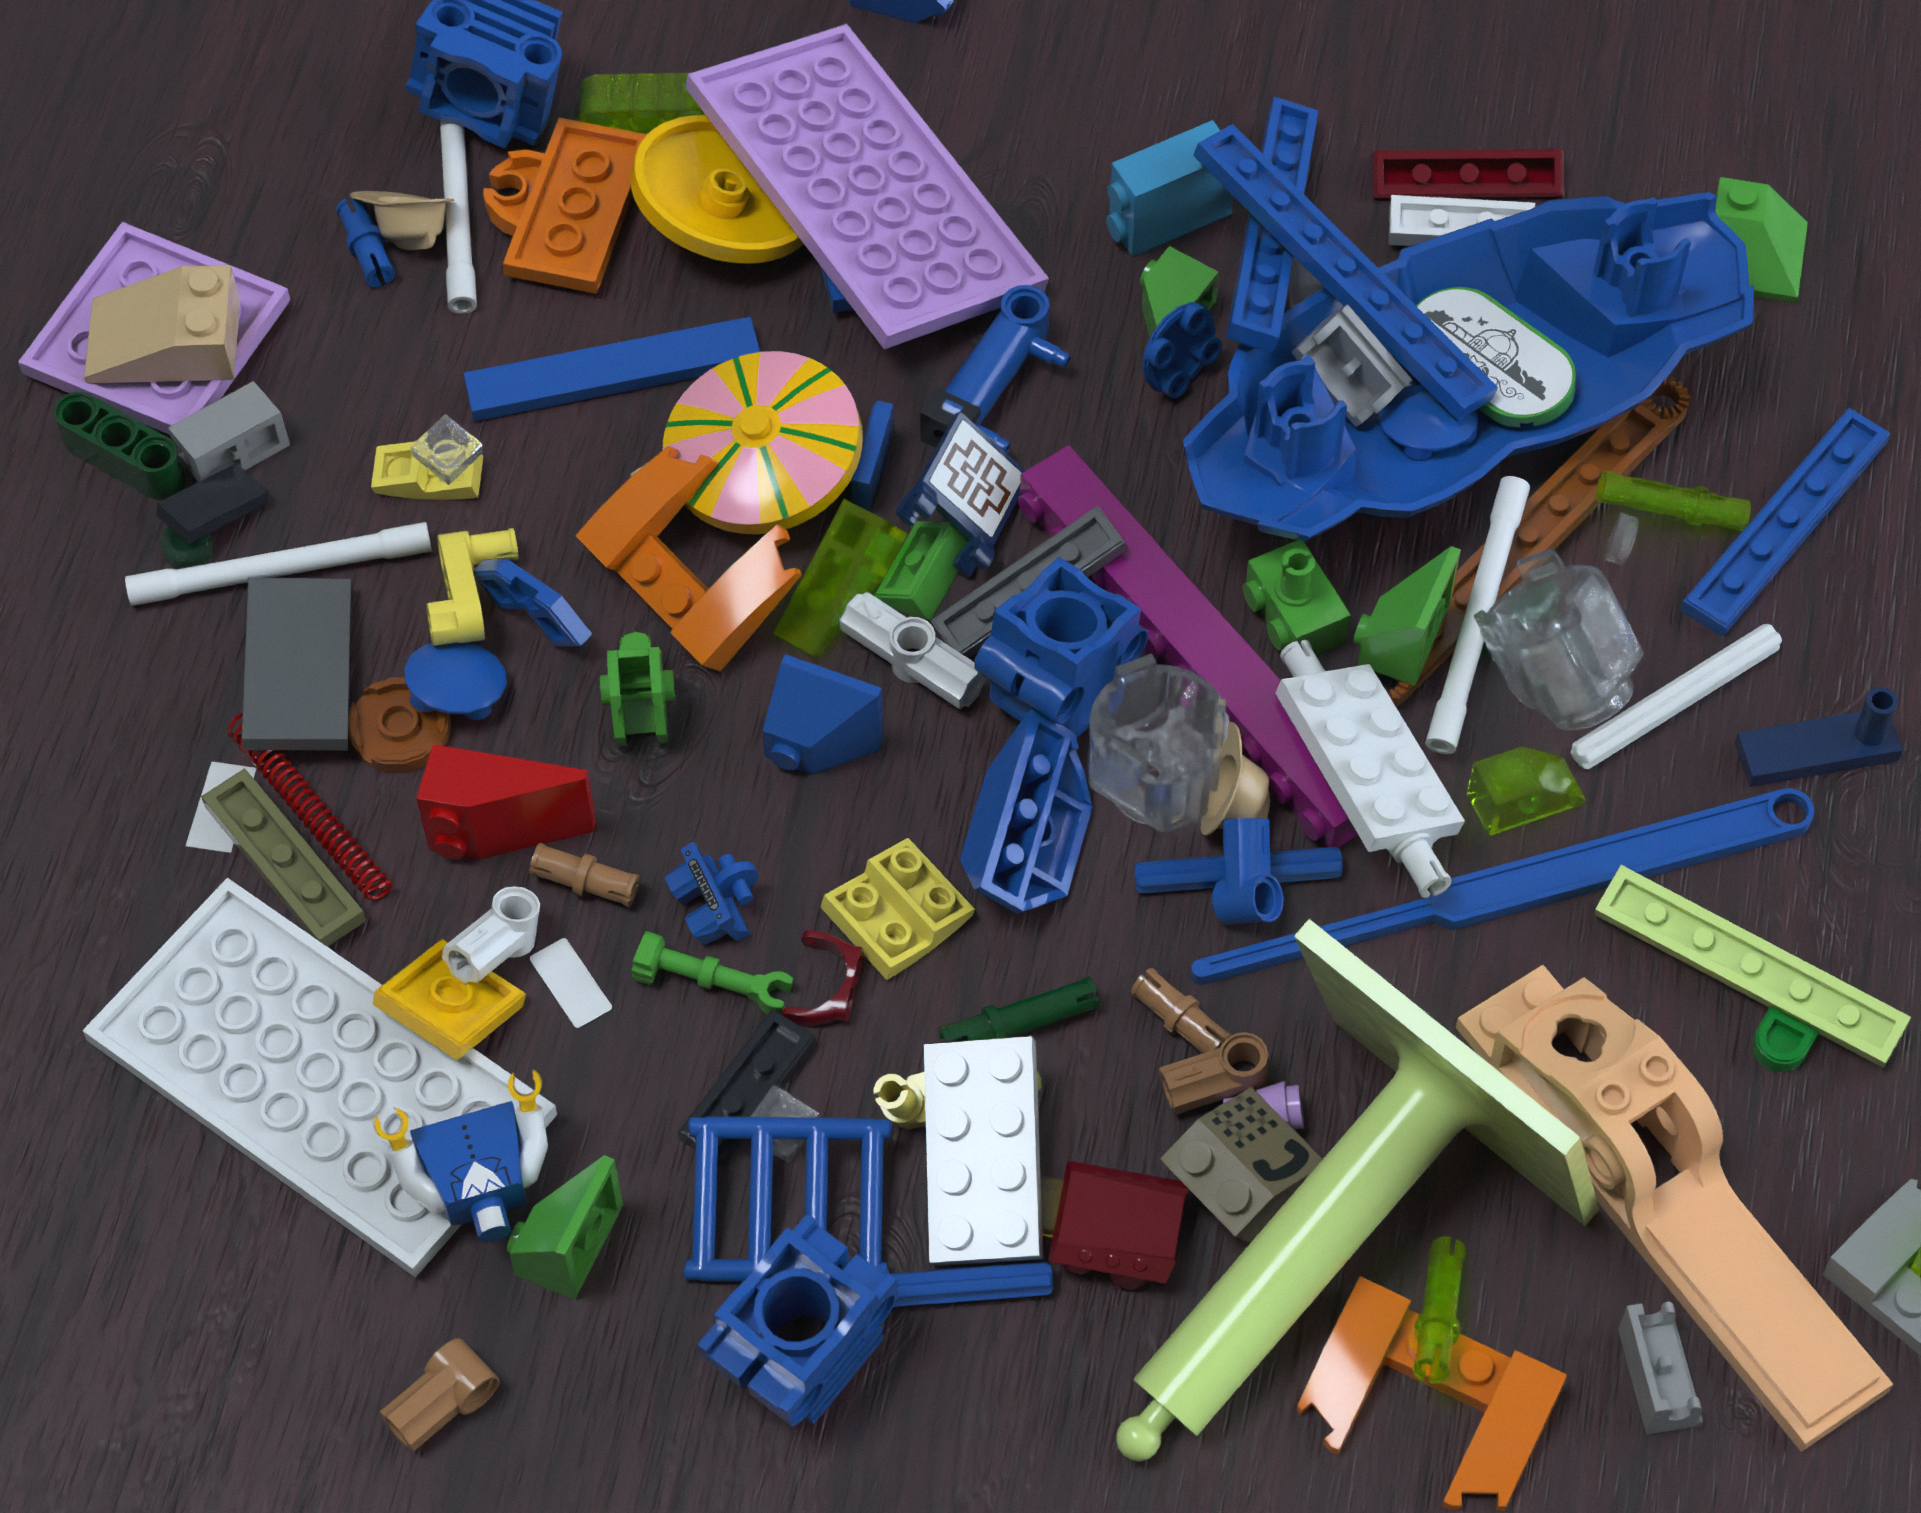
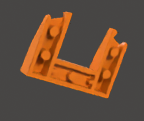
M667 446L629 478L598 509L575 536L606 568L616 571L672 628L670 633L702 666L721 672L802 575L797 568L784 570L777 547L790 541V537L786 529L780 525H775L708 589L658 536L719 463L715 459L700 454L696 463L676 459L679 450Z
M1360 1276L1300 1398L1297 1412L1303 1415L1312 1405L1333 1430L1324 1439L1323 1444L1331 1453L1338 1456L1383 1365L1405 1374L1484 1412L1481 1422L1443 1500L1442 1507L1448 1510L1460 1511L1462 1494H1497V1511H1505L1562 1392L1567 1374L1516 1350L1510 1358L1410 1310L1411 1300Z

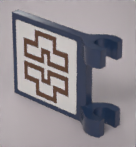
M960 411L954 414L920 479L901 501L895 515L910 527L915 524L919 515L926 519L936 509L969 539V542L955 557L952 565L968 578L972 576L976 566L985 570L992 563L995 557L994 544L1020 496V474L1025 472V470Z

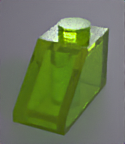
M1523 746L1474 762L1467 793L1488 836L1584 804L1585 801L1577 782L1562 756Z

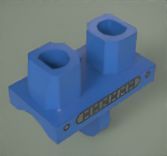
M694 841L680 849L686 861L664 878L672 894L682 905L687 904L701 894L704 896L706 904L685 916V921L692 935L703 945L713 942L726 934L731 936L736 942L749 936L751 933L733 896L736 897L739 905H746L753 900L754 897L750 888L759 878L754 864L749 861L736 863L732 854H726L718 860L722 869L719 872L713 858L710 855L703 856Z

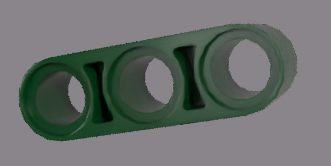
M73 392L58 400L54 407V417L64 446L72 455L149 498L164 500L182 491L185 485L184 471L176 446L168 437L90 394Z

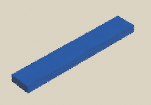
M750 316L464 372L463 374L473 421H479L701 377L725 361L742 355L760 352Z
M1848 408L1683 600L1680 611L1723 637L1883 449L1891 433Z

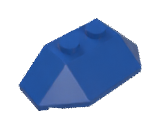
M1035 709L1026 713L987 769L960 856V862L974 890L1017 914L1062 899L1068 895L1093 807L1085 772L1076 753V749L1079 748L1076 734L1068 728L1051 721Z

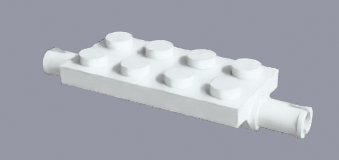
M1301 640V646L1298 641L1288 644L1282 650L1280 658L1293 677L1281 679L1275 694L1368 852L1387 849L1397 863L1403 862L1418 887L1421 897L1428 898L1430 892L1433 896L1443 893L1451 885L1452 880L1431 848L1433 843L1439 838L1457 835L1465 820L1370 664L1325 671L1313 652L1309 641Z

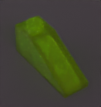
M844 499L773 634L818 657L840 631V619L844 615L847 604L858 593L864 594L869 592L871 594L884 579L907 533L885 519Z

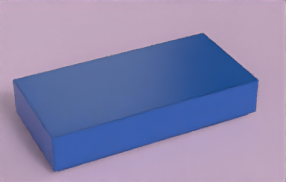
M876 401V404H873L863 437L860 460L851 479V497L854 509L871 512L894 436V404Z

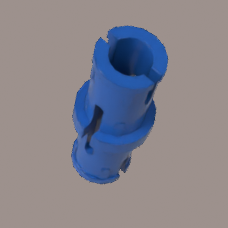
M350 196L356 210L354 213L351 212L346 198L339 202L336 207L337 215L348 234L346 239L347 247L351 255L358 258L366 283L371 287H381L376 270L381 271L386 284L390 283L395 277V269L384 250L385 238L382 236L379 227L373 224L367 209V203Z

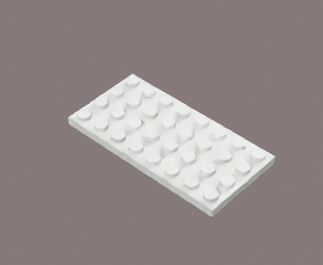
M229 878L225 879L82 1030L86 1040L415 1278L461 1225H451L444 1212H430L404 1191L387 1153L389 1148H391L389 1141L379 1137L373 1130L374 1116L378 1117L384 1133L391 1134L396 1132L400 1126V1119L395 1113L394 1107L404 1111L409 1122L405 1137L406 1140H412L410 1130L509 1101L513 1102L515 1110L520 1107L519 1101L515 1100L508 1090L510 1073L474 1048L459 1060H455L372 1004L374 993L382 986L379 982ZM515 1078L514 1085L518 1092L529 1094L534 1091ZM538 1094L535 1097L536 1105H540L543 1108L546 1128L557 1115L556 1106Z

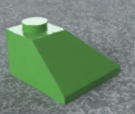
M1720 177L1716 191V213L1746 244L1749 287L1754 285V296L1797 303L1808 222L1768 184Z
M1449 547L1382 595L1376 604L1372 616L1362 615L1353 639V643L1360 645L1358 666L1370 664L1375 672L1416 686L1451 605L1461 549Z
M605 1155L537 1203L533 1207L526 1223L519 1221L516 1224L507 1245V1252L510 1254L515 1276L574 1300L576 1299L623 1207L615 1160Z

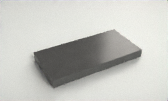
M248 578L242 750L348 751L351 579Z

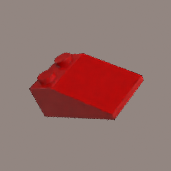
M432 745L416 797L429 851H434L440 856L449 859H460L463 856L483 859L537 846L539 843L545 844L594 832L596 817L588 770Z

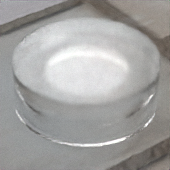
M1621 512L1618 514L1604 555L1605 561L1621 566L1626 563L1639 526L1637 517Z

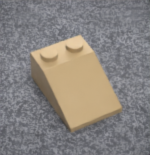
M231 265L181 266L92 298L84 374L85 382L234 380L240 298Z

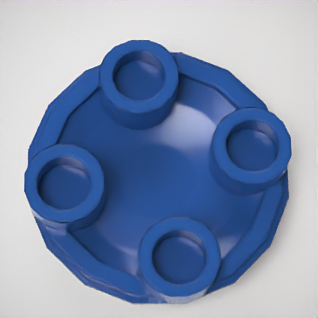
M1190 302L1176 307L1162 319L1152 332L1145 348L1142 369L1145 382L1154 391L1163 392L1171 398L1180 397L1185 393L1189 382L1196 377L1202 367L1214 363L1219 357L1222 350V341L1215 336L1216 330L1213 314L1205 305Z
M1422 384L1404 387L1381 409L1379 423L1387 436L1399 445L1404 446L1406 456L1414 460H1425L1430 458L1434 452L1474 442L1477 436L1478 412L1475 410L1458 421Z
M470 642L433 646L432 643L425 644L410 655L404 667L405 684L410 690V703L414 708L423 712L438 710L447 714H464L473 720L484 719L491 714L493 704L501 698L507 685L505 668L498 658L482 646Z

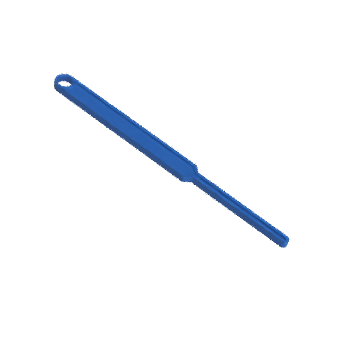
M1791 788L1781 789L1451 878V885L1437 896H1433L1430 893L1428 898L1320 926V928L1342 946H1348L1429 923H1436L1455 930L1606 889L1620 865L1647 878L1798 837L1809 829L1814 817V805L1811 799L1799 790ZM1781 802L1794 803L1803 810L1805 820L1797 824L1782 822L1776 817L1773 807ZM1296 933L1195 960L1191 965L1190 977L1195 984L1203 985L1300 959L1304 956L1294 937Z

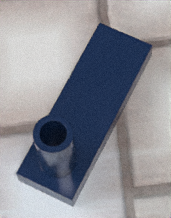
M1876 687L1868 692L1862 710L1859 712L1737 733L1734 744L1749 787L1899 761L1903 749L1892 722L1898 705L1896 694L1888 688Z

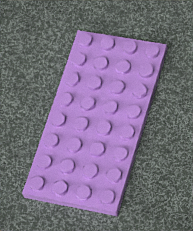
M847 24L687 75L685 86L687 91L884 349L1001 308L1003 295L1009 289L1018 285L1034 286L1045 292L1049 280L1047 275Z

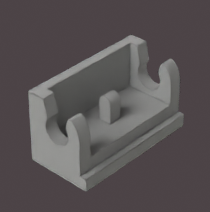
M1348 304L1324 319L1291 352L1298 361L1309 354L1310 358L1316 363L1315 368L1333 402L1337 404L1339 401L1344 400L1347 404L1346 417L1355 427L1362 424L1373 412L1377 414L1412 381L1410 376Z
M254 381L168 427L171 438L182 450V453L178 454L179 458L198 482L235 463L244 470H247L290 446L281 412Z
M1664 1302L1659 1312L1645 1315L1642 1303L1627 1306L1618 1329L1646 1435L1702 1426L1703 1423L1701 1403L1695 1394L1675 1321V1309L1671 1302Z

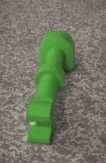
M646 931L640 941L631 970V978L633 980L648 985L654 982L660 968L698 980L697 986L711 990L714 985L740 993L756 1002L767 1015L771 1009L781 1014L784 1008V1001L774 999L768 993L775 989L791 993L793 988V978L787 973L781 971L770 972L766 975L744 973L720 965V959L707 955L703 960L665 948L664 937L650 931Z

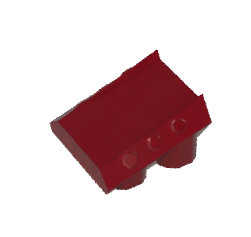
M1069 1161L1065 1169L1048 1261L1061 1264L1065 1270L1080 1275L1091 1270L1109 1273L1117 1286L1129 1290L1140 1289L1148 1281L1166 1284L1176 1263L1175 1253L1184 1200L1189 1190L1188 1187L1178 1180Z

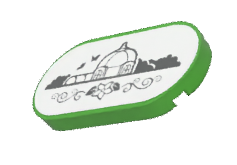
M1466 287L1447 288L1430 294L1416 305L1498 386L1493 399L1478 408L1491 419L1511 427H1520V423L1527 424L1533 422V426H1538L1558 418L1571 405L1576 391V373L1574 363L1569 354L1558 344L1486 293Z

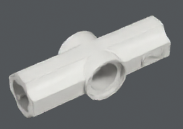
M869 592L864 594L858 593L847 604L844 615L840 619V630L890 662L893 673L900 680L907 683L920 682L959 709L964 706L969 707L980 695V691L987 678L974 669L973 661L938 639L933 626L928 621L919 617L906 618ZM911 648L920 649L915 652L906 651Z

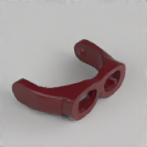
M806 930L802 934L801 942L808 947L829 950L837 954L847 967L846 979L838 992L821 1006L811 1009L785 1007L781 1015L797 1025L809 1027L820 1026L837 1020L847 1022L854 1003L855 985L859 982L863 968V947L853 946L838 937L824 932Z

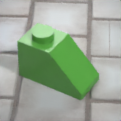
M1170 246L1158 261L1151 260L1143 270L1139 282L1140 286L1143 287L1142 311L1149 336L1151 337L1152 332L1162 319L1180 305L1195 302L1205 305L1210 310L1217 298L1219 272Z

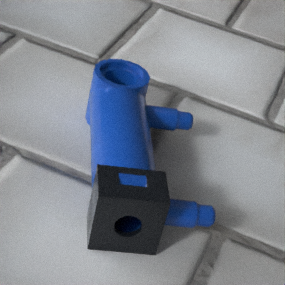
M1018 285L1009 289L1003 295L1000 313L946 389L943 391L937 388L921 410L920 435L922 442L936 448L954 414L961 411L1006 453L1009 451L1010 442L1001 438L998 433L981 426L983 420L1029 355L1051 365L1056 364L1062 368L1067 367L1071 360L1069 353L1047 342L1049 336V299L1042 290L1030 285Z

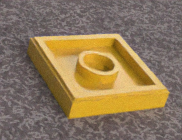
M441 939L379 987L374 993L372 1004L455 1060H459L519 1011L524 1005L526 993L492 971L478 983L471 981L465 985L451 974L448 964L443 960V948L448 942Z

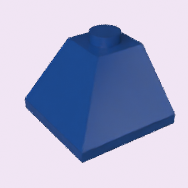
M785 654L780 664L762 730L765 758L770 759L775 765L785 770L798 769L815 774L879 751L884 743L882 688Z

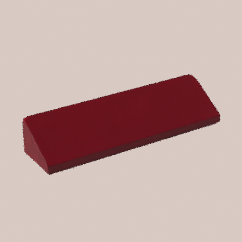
M1564 149L1373 150L1371 153L1373 199H1391V195L1438 198L1564 197Z

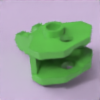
M635 631L627 635L624 634L620 641V650L607 651L608 675H600L602 706H611L616 747L627 746V734L656 732L658 744L668 743L666 701H675L673 670H663L661 650L659 647H651L649 635L647 636L646 633Z

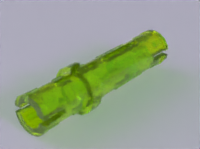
M1607 470L1602 472V478H1599L1596 490L1597 502L1686 519V523L1693 526H1700L1702 523L1742 532L1745 529V524H1748L1751 512L1749 500L1710 493L1708 488L1696 485L1693 489L1678 487L1667 483L1625 476Z
M1439 1237L1431 1243L1423 1311L1418 1316L1414 1327V1335L1418 1340V1347L1413 1372L1423 1382L1426 1367L1429 1364L1431 1368L1428 1384H1440L1449 1378L1452 1346L1457 1343L1460 1334V1324L1456 1319L1466 1248L1460 1240L1456 1239L1453 1256L1450 1255L1451 1237Z

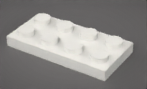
M1030 1036L924 1044L929 1263L933 1266L1043 1259L1036 1041Z

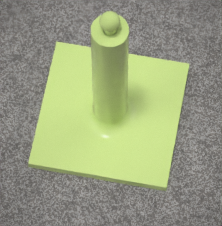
M1310 919L1294 937L1334 1022L1392 1068L1396 1074L1135 1376L1133 1380L1153 1400L1139 1416L1130 1417L1121 1423L1117 1431L1116 1442L1119 1451L1123 1456L1133 1461L1147 1460L1156 1454L1160 1447L1162 1432L1175 1418L1196 1436L1203 1430L1435 1158L1462 1129L1468 1130L1584 1226L1587 1225L1599 1210L1581 1138Z

